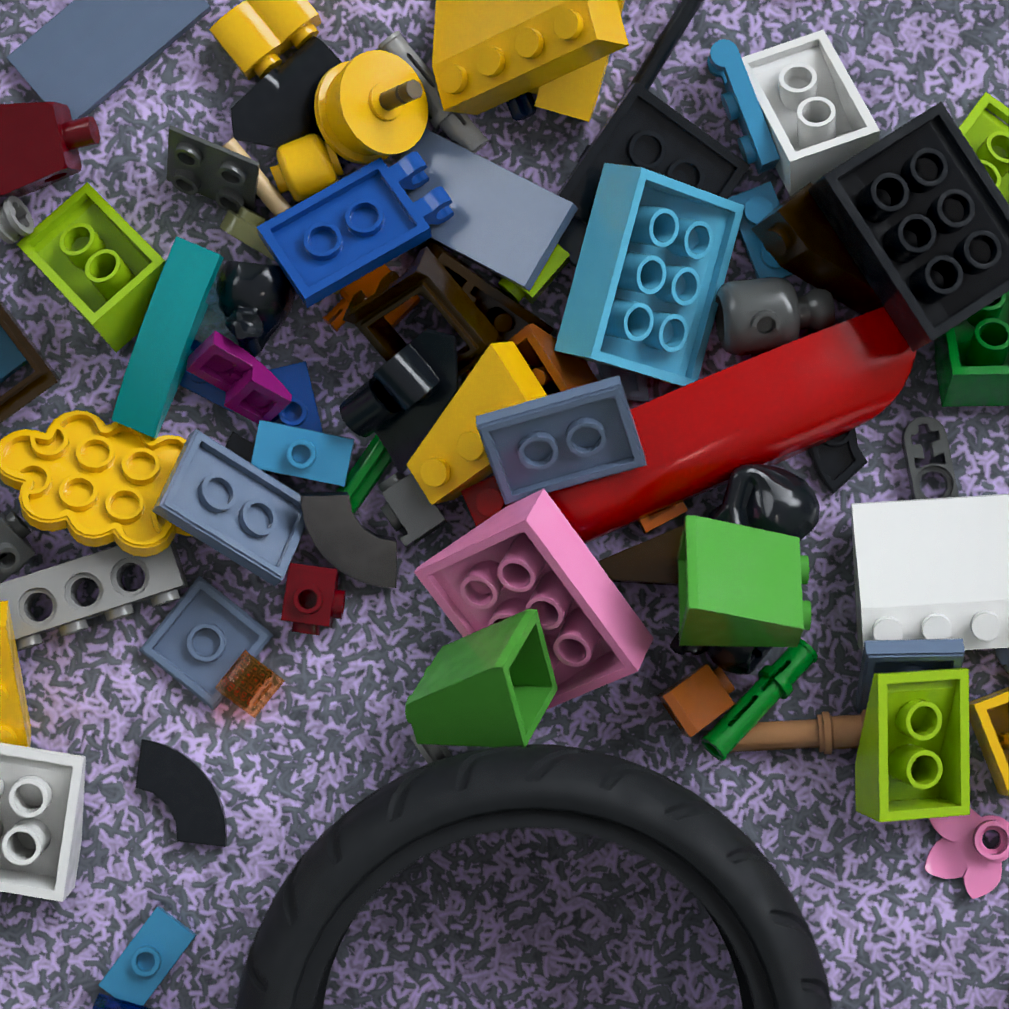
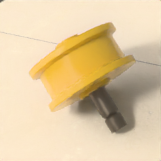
M382 50L363 52L350 61L340 63L328 70L321 78L316 89L314 111L318 128L330 148L339 156L352 163L368 165L380 157L382 160H385L392 155L403 153L415 146L425 131L428 121V101L423 84L413 68L393 53Z

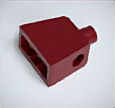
M57 102L0 104V197L8 198L11 195L21 197L80 172L82 165L78 149L96 145L100 142L99 129L95 119L92 116L72 120L68 106Z

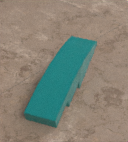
M176 236L140 327L111 420L157 439L186 371L188 356L193 352L190 348L209 306L205 301L223 262L224 257L221 254Z

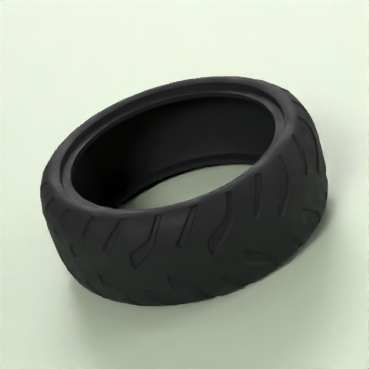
M527 744L526 748L521 746H502L474 750L447 757L405 773L358 802L327 828L304 853L274 896L255 935L245 962L236 1002V1009H324V999L330 971L339 946L352 920L375 893L398 873L426 855L452 843L480 834L508 829L544 828L568 830L591 835L626 847L651 860L674 876L693 893L712 918L728 949L738 980L742 1009H831L828 980L814 937L793 895L783 880L779 877L769 860L743 831L697 794L654 770L605 753L554 744Z

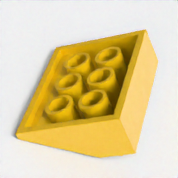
M436 0L432 69L443 111L479 115L629 46L617 0Z

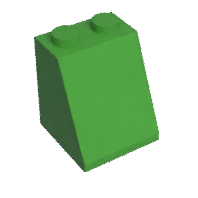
M686 515L677 554L679 646L798 647L803 630H810L811 603L810 601L802 600V585H807L809 580L808 555H800V537L696 515Z
M537 609L524 610L441 647L430 666L426 668L422 679L412 695L407 698L405 704L406 719L412 725L417 744L476 747L521 746L526 748L558 690Z

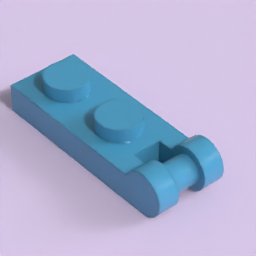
M718 40L711 47L707 68L712 75L721 78L725 86L726 93L721 94V101L729 121L737 119L743 136L737 139L743 160L748 164L754 163L758 174L773 169L778 164L780 157L739 50L735 43L730 40Z

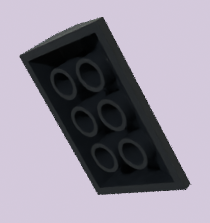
M942 101L828 172L808 189L812 198L913 352L940 337L1009 291V204Z

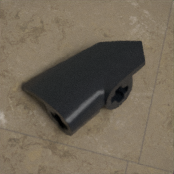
M312 36L278 69L274 68L230 109L232 132L235 140L278 148L285 143L308 134L319 133L320 130L314 111L316 89L324 74L332 67L342 63L341 60L324 42Z
M426 328L372 374L373 377L340 405V414L343 421L355 434L361 437H368L374 432L388 451L399 474H403L408 468L406 464L459 388L456 336Z

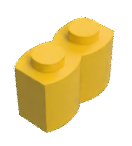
M245 0L222 16L209 30L248 80L255 75L263 79L271 70L277 69L281 65L282 60L279 56L293 45L296 49H299L312 36L316 37L319 33L316 27L322 21L308 0Z

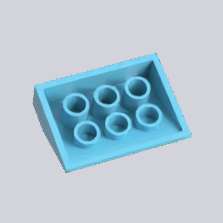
M604 163L554 351L682 387L697 381L719 304L716 302V294L725 282L745 206L642 167Z

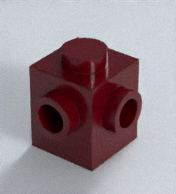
M296 563L289 564L281 620L293 622L291 632L320 635L321 626L332 628L333 618L342 619L346 591L338 590L340 575L338 569Z

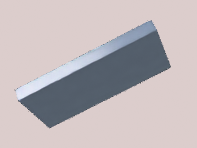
M73 0L6 58L44 102H57L67 105L72 120L86 117L212 9L205 0Z
M425 128L421 139L411 149L403 152L397 162L407 154L417 151L427 165L424 172L429 177V181L417 189H404L412 202L419 200L439 186L444 188L452 200L449 207L454 212V215L444 223L438 225L429 224L432 234L430 239L530 291L578 208L574 203Z

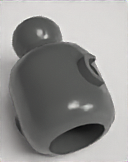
M766 277L733 280L721 285L716 294L715 302L718 303V308L715 315V323L719 343L726 352L732 355H752L755 357L799 339V332L802 329H808L815 333L835 324V305L831 292L818 288L810 290L805 295L797 296L794 286L789 280L784 278Z

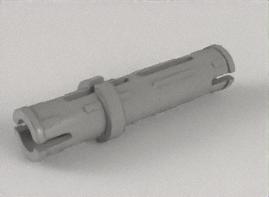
M400 31L392 33L379 44L376 50L387 51L399 56L413 68L420 78L427 96L428 113L432 117L430 122L435 129L441 128L453 143L473 153H476L487 144L488 138L475 126L467 114L443 111L434 74L410 47Z

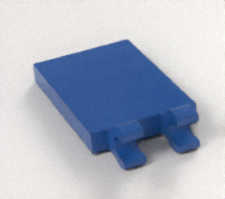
M417 151L407 154L390 167H387L380 157L257 226L259 237L307 308L432 237L429 224L438 225L444 223L454 215V212L449 207L452 200L442 186L434 188L415 202H412L404 189H417L429 181V177L424 172L427 165Z

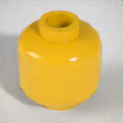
M315 133L308 134L278 147L276 151L278 164L270 167L279 192L282 194L289 191L293 199L299 203L338 181V176L344 174L335 151Z

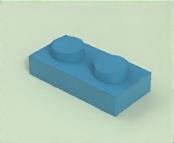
M771 181L729 197L728 200L745 206L738 233L756 277L787 278L794 275L777 263L752 231L756 224L780 205Z

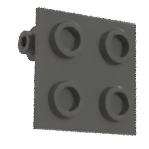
M171 125L168 138L166 180L172 182L179 191L185 194L195 195L198 193L215 200L226 211L232 210L237 213L239 208L244 206L255 212L260 162Z

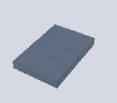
M619 375L475 416L479 435L505 505L523 499L543 488L549 493L647 465L644 450Z
M197 429L189 434L152 510L273 586H276L283 580L306 528L301 512L299 493Z

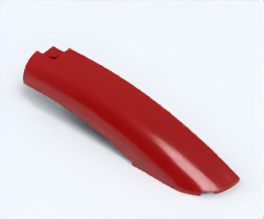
M884 307L802 337L630 409L647 465L549 492L548 494L585 544L668 507L728 483L730 473L741 465H776L874 419L893 403L905 387L916 358L917 350L914 352L911 350ZM495 476L489 477L461 491L476 527L510 505H505Z

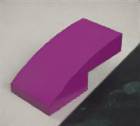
M214 331L188 356L186 371L225 391L224 406L259 424V420L271 421L291 403L292 394L270 370L242 347L217 331Z

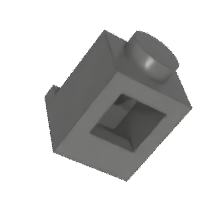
M397 472L378 486L382 492L381 494L387 501V504L381 507L382 512L396 532L403 527L407 531V534L400 538L405 547L410 548L447 523L437 505L430 504L412 473L405 476L404 473L399 474Z

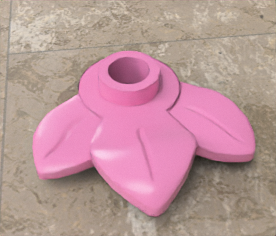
M970 808V815L928 818L932 827L942 838L937 840L929 851L924 865L925 871L943 879L963 877L966 892L972 899L993 891L1001 880L1002 862L1009 857V822L996 815L981 817L972 808ZM988 830H995L999 835V843L994 848H986L982 842V837Z

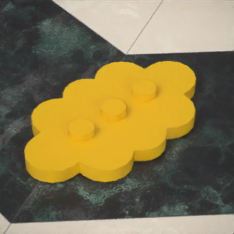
M75 410L63 413L55 418L45 433L37 430L22 429L11 432L0 440V479L5 485L20 490L19 503L23 518L31 526L41 531L51 532L67 528L70 535L78 543L89 547H99L115 541L124 552L140 557L159 554L169 547L176 533L192 536L152 511L186 439L174 435H163L155 439L117 422L106 425L98 416L88 411Z

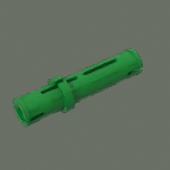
M800 639L798 647H788L771 666L764 665L758 672L759 679L720 721L701 738L703 747L713 757L724 761L733 748L757 725L780 698L787 699L793 692L792 685L818 660L816 651L807 642Z

